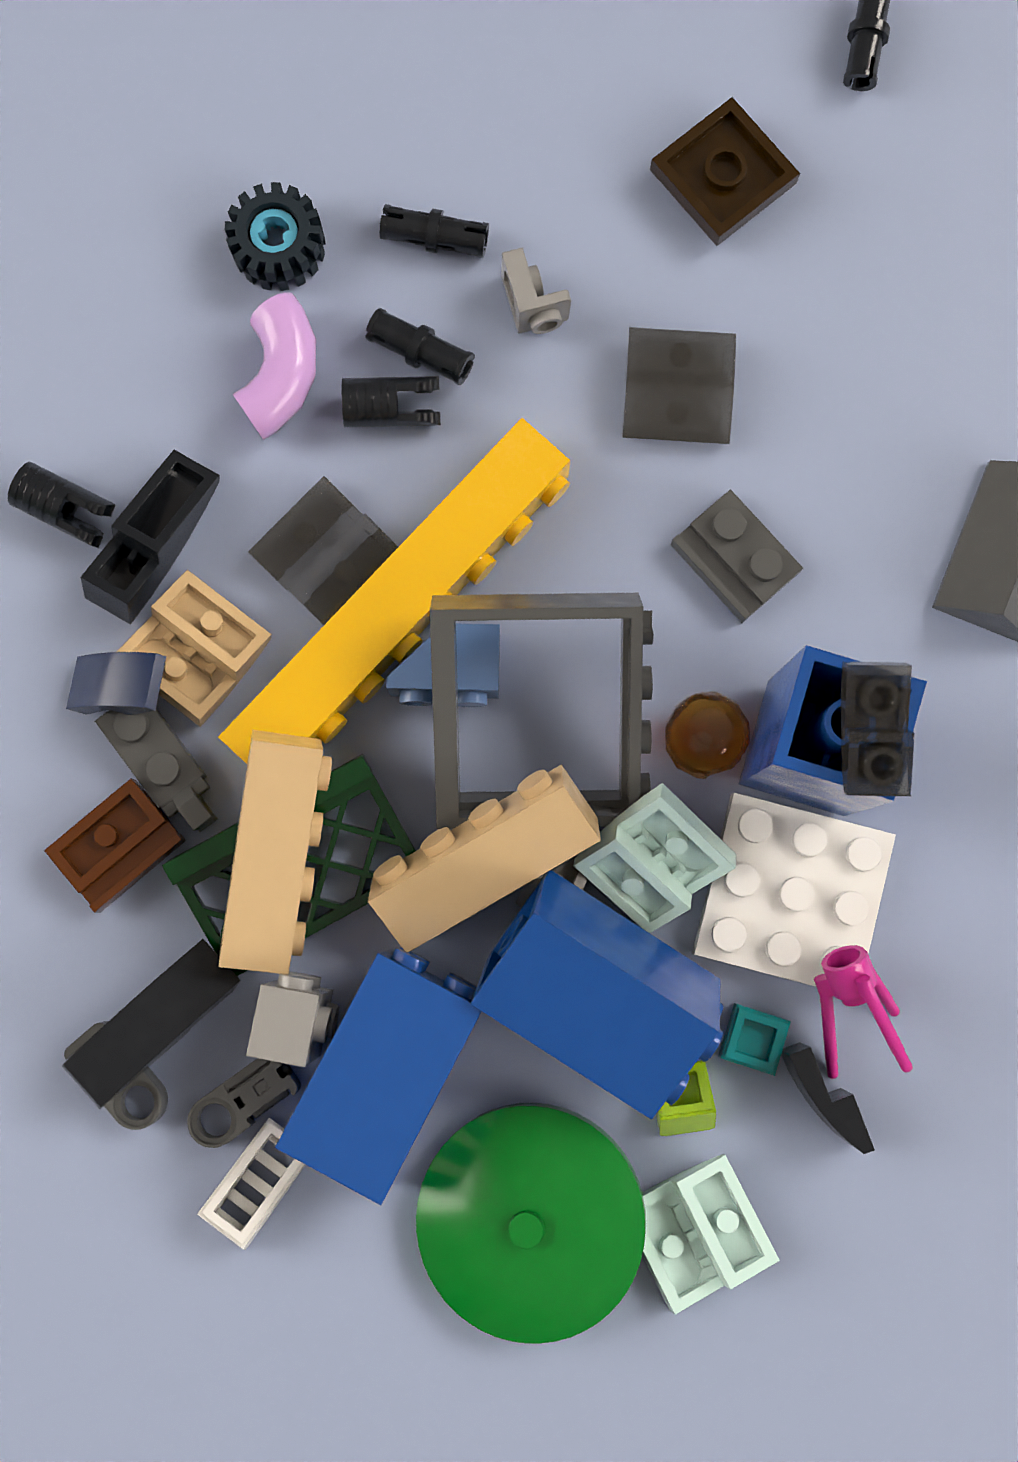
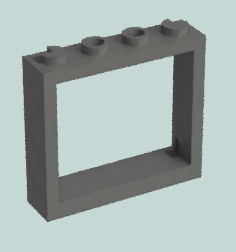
M638 592L432 595L430 605L437 829L444 827L454 829L469 820L470 813L485 801L497 799L499 802L516 792H460L456 621L621 619L619 790L579 791L598 817L599 827H606L623 811L651 791L649 773H641V754L651 753L650 720H642V700H652L653 678L652 667L642 665L643 645L653 644L654 632L652 629V610H643V604Z

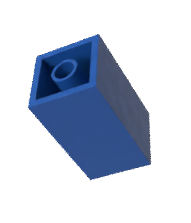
M806 645L768 680L738 784L841 816H847L894 801L927 681Z
M552 870L544 874L489 953L470 1003L651 1120L665 1102L673 1105L680 1098L689 1081V1074L687 1073L698 1059L703 1062L708 1061L718 1048L723 1037V1031L720 1030V1016L724 1007L720 1003V978Z
M401 946L400 948L396 947L393 953L388 950L377 953L275 1146L281 1152L379 1205H382L482 1012L470 1004L477 987L476 985L453 973L447 975L445 981L426 971L430 961L412 951H404Z

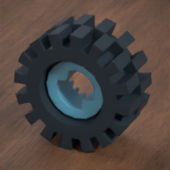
M271 182V192L265 193L262 183L253 186L256 196L250 199L245 191L240 194L238 199L241 208L239 209L231 205L228 210L231 222L225 221L224 230L228 237L226 241L235 264L241 273L244 271L249 282L255 284L259 280L262 289L271 291L273 282H277L280 291L289 290L288 280L295 279L299 287L306 283L303 273L307 271L314 276L319 270L316 259L323 261L325 255L323 247L326 244L317 209L313 208L312 200L306 194L301 198L298 188L289 185L286 193L283 192L280 182ZM277 226H280V229H286L282 234L284 243L281 245L268 246L263 243V241L268 239L267 229L270 231L271 227L276 229Z

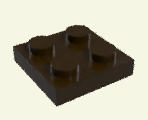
M733 97L651 160L650 171L716 246L797 184L800 172Z

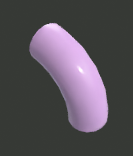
M286 292L267 299L253 312L250 323L263 346L264 361L258 374L246 386L233 394L263 440L276 433L302 408L316 377V337L304 308L292 293Z

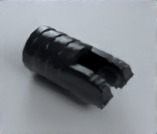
M439 376L342 378L341 395L344 427L441 425L440 412L433 411L432 409L398 412L397 395L398 391L432 393L435 390H439Z
M30 461L25 463L15 474L8 491L9 505L98 549L104 533L96 527L74 517V514L80 506L88 509V511L95 515L111 517L115 508L114 503Z

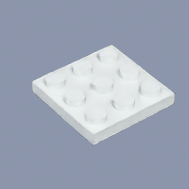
M732 793L720 839L736 853V867L709 884L692 954L816 987L813 979L817 975L824 974L821 963L828 953L843 946L858 945L863 947L869 954L896 834Z

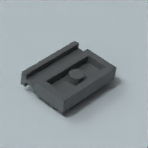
M731 489L696 518L681 534L673 538L670 544L741 623L747 620L749 616L763 606L803 569Z

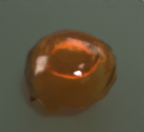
M714 691L700 692L686 697L675 706L665 723V749L676 768L699 779H706L713 774L734 768L741 760L750 743L749 720L738 702Z

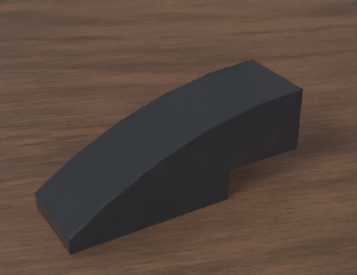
M174 449L111 525L113 538L80 577L85 599L131 625L167 575L190 538L220 482V475Z
M202 939L120 1010L80 1047L62 1067L96 1106L101 1109L183 1038L197 1022L231 994L241 980L230 968L219 967L218 954Z

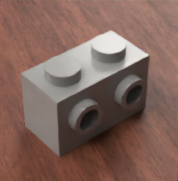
M290 971L289 974H279L278 980L261 984L246 1056L300 1067H306L319 1058L323 1043H326L327 1038H333L338 1021L339 1004L331 1003L333 990L320 987L321 977Z

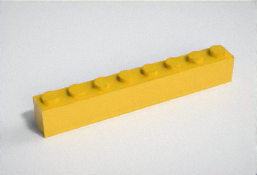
M521 418L231 722L218 738L246 764L248 762L252 730L321 739L324 744L330 742L346 725L348 720L343 715L357 700L362 704L368 702L383 686L385 679L381 675L395 660L401 664L421 645L423 640L419 635L430 624L432 595H457L470 581L474 585L479 584L496 565L497 560L493 556L503 545L508 542L511 546H514L527 534L534 523L530 517L543 503L551 507L562 497L570 485V482L567 480L569 477L570 459L526 420Z

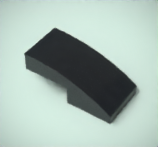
M799 1042L783 1048L781 1056L787 1070L807 1103L820 1119L839 1137L861 1153L867 1154L875 1151L854 1094L842 1088L831 1092L827 1091L810 1046Z

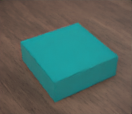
M734 1003L718 1057L775 1076L791 1021Z

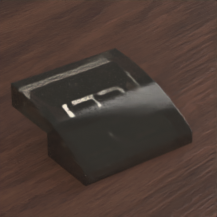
M629 327L622 438L730 444L736 334Z
M323 476L247 553L324 626L389 558L398 546L366 513L362 514Z

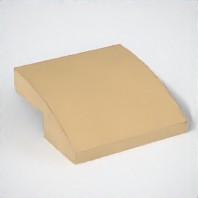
M186 570L151 606L152 616L117 652H146L166 656L159 695L201 727L251 668L271 640L272 634L189 570Z

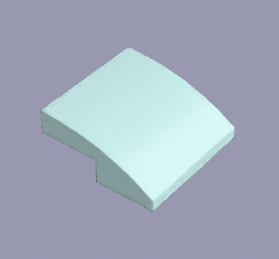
M661 783L608 824L600 832L601 841L579 853L574 859L573 865L642 929L651 933L690 910L693 893L735 869L736 853L675 794Z
M721 1154L704 1161L642 1192L646 1210V1234L642 1256L669 1310L675 1315L721 1287L726 1286L729 1289H733L780 1261L726 1155Z

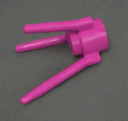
M849 945L828 953L821 963L824 974L817 975L813 979L820 995L824 1052L828 1077L830 1079L838 1077L833 996L841 1000L846 1006H859L867 1003L901 1070L905 1073L910 1072L913 1068L912 1063L884 1007L893 1017L898 1016L900 1010L874 969L868 952L861 946Z

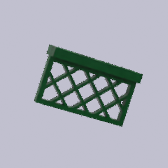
M364 754L332 770L327 791L317 790L314 812L325 814L338 806L340 808L336 820L323 817V825L334 828L325 858L307 853L306 861L323 865L315 894L311 896L309 902L312 905L306 922L305 939L369 904L370 888L364 892L363 888L366 878L372 879L374 871H370L369 868L377 840L400 846L406 857L416 851L375 778ZM367 790L370 791L380 809L374 831L342 822L348 801ZM384 818L395 837L380 833ZM239 822L171 858L162 865L172 885L177 884L218 956H220L223 926L220 933L212 917L224 920L226 911L205 906L194 885L211 876L230 880L231 872L223 869L233 864ZM339 830L372 838L363 868L331 860ZM329 867L360 876L355 897L344 903L320 897ZM318 905L331 908L328 912L314 919ZM230 968L237 976L248 971Z

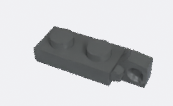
M157 708L155 711L135 715H127L109 710L95 720V723L156 806L162 809L168 817L171 818L180 812L191 828L199 832L218 819L201 796L210 789L205 780L207 775Z

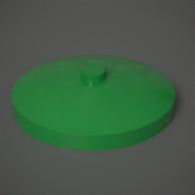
M517 1103L495 1108L477 1116L455 1132L441 1147L432 1160L421 1185L416 1211V1233L419 1251L427 1274L437 1292L456 1314L472 1326L494 1337L511 1342L542 1344L571 1338L588 1330L605 1318L620 1303L629 1290L641 1262L646 1234V1210L640 1183L631 1163L618 1144L603 1129L591 1120L566 1108L542 1103Z

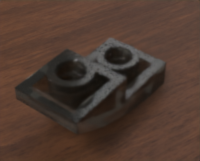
M842 662L841 755L843 789L846 795L911 796L915 733L908 729L912 665L902 662Z

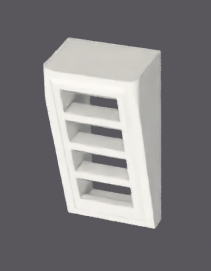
M271 1118L267 1119L197 1214L243 1250H246L305 1166L302 1162L294 1159L289 1167L286 1168L262 1150L268 1140L276 1145L284 1131V1128ZM254 1160H257L280 1178L274 1187L248 1169ZM241 1179L266 1197L260 1207L234 1189ZM227 1198L252 1217L246 1226H243L221 1209Z

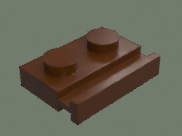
M130 778L47 847L44 852L75 890L81 893L88 901L89 907L93 912L101 913L182 845L186 839L172 826L171 821L156 806L137 780Z

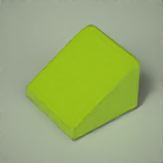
M697 1061L687 1073L689 1074V1081L680 1098L673 1105L665 1102L656 1113L660 1136L679 1135L715 1128L716 1108L705 1062Z

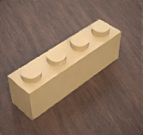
M252 730L220 946L219 967L289 974L291 955L302 956L306 922L297 921L300 901L310 902L315 873V868L305 867L308 846L319 847L323 825V813L314 812L317 790H328L332 767V757L322 756L323 746L321 739Z
M562 764L548 773L546 770L532 773L518 785L516 792L499 802L497 799L485 801L470 813L469 820L452 830L444 827L433 832L422 842L420 849L405 858H402L400 855L394 856L386 860L375 870L368 903L404 951L410 952L601 841L598 817Z

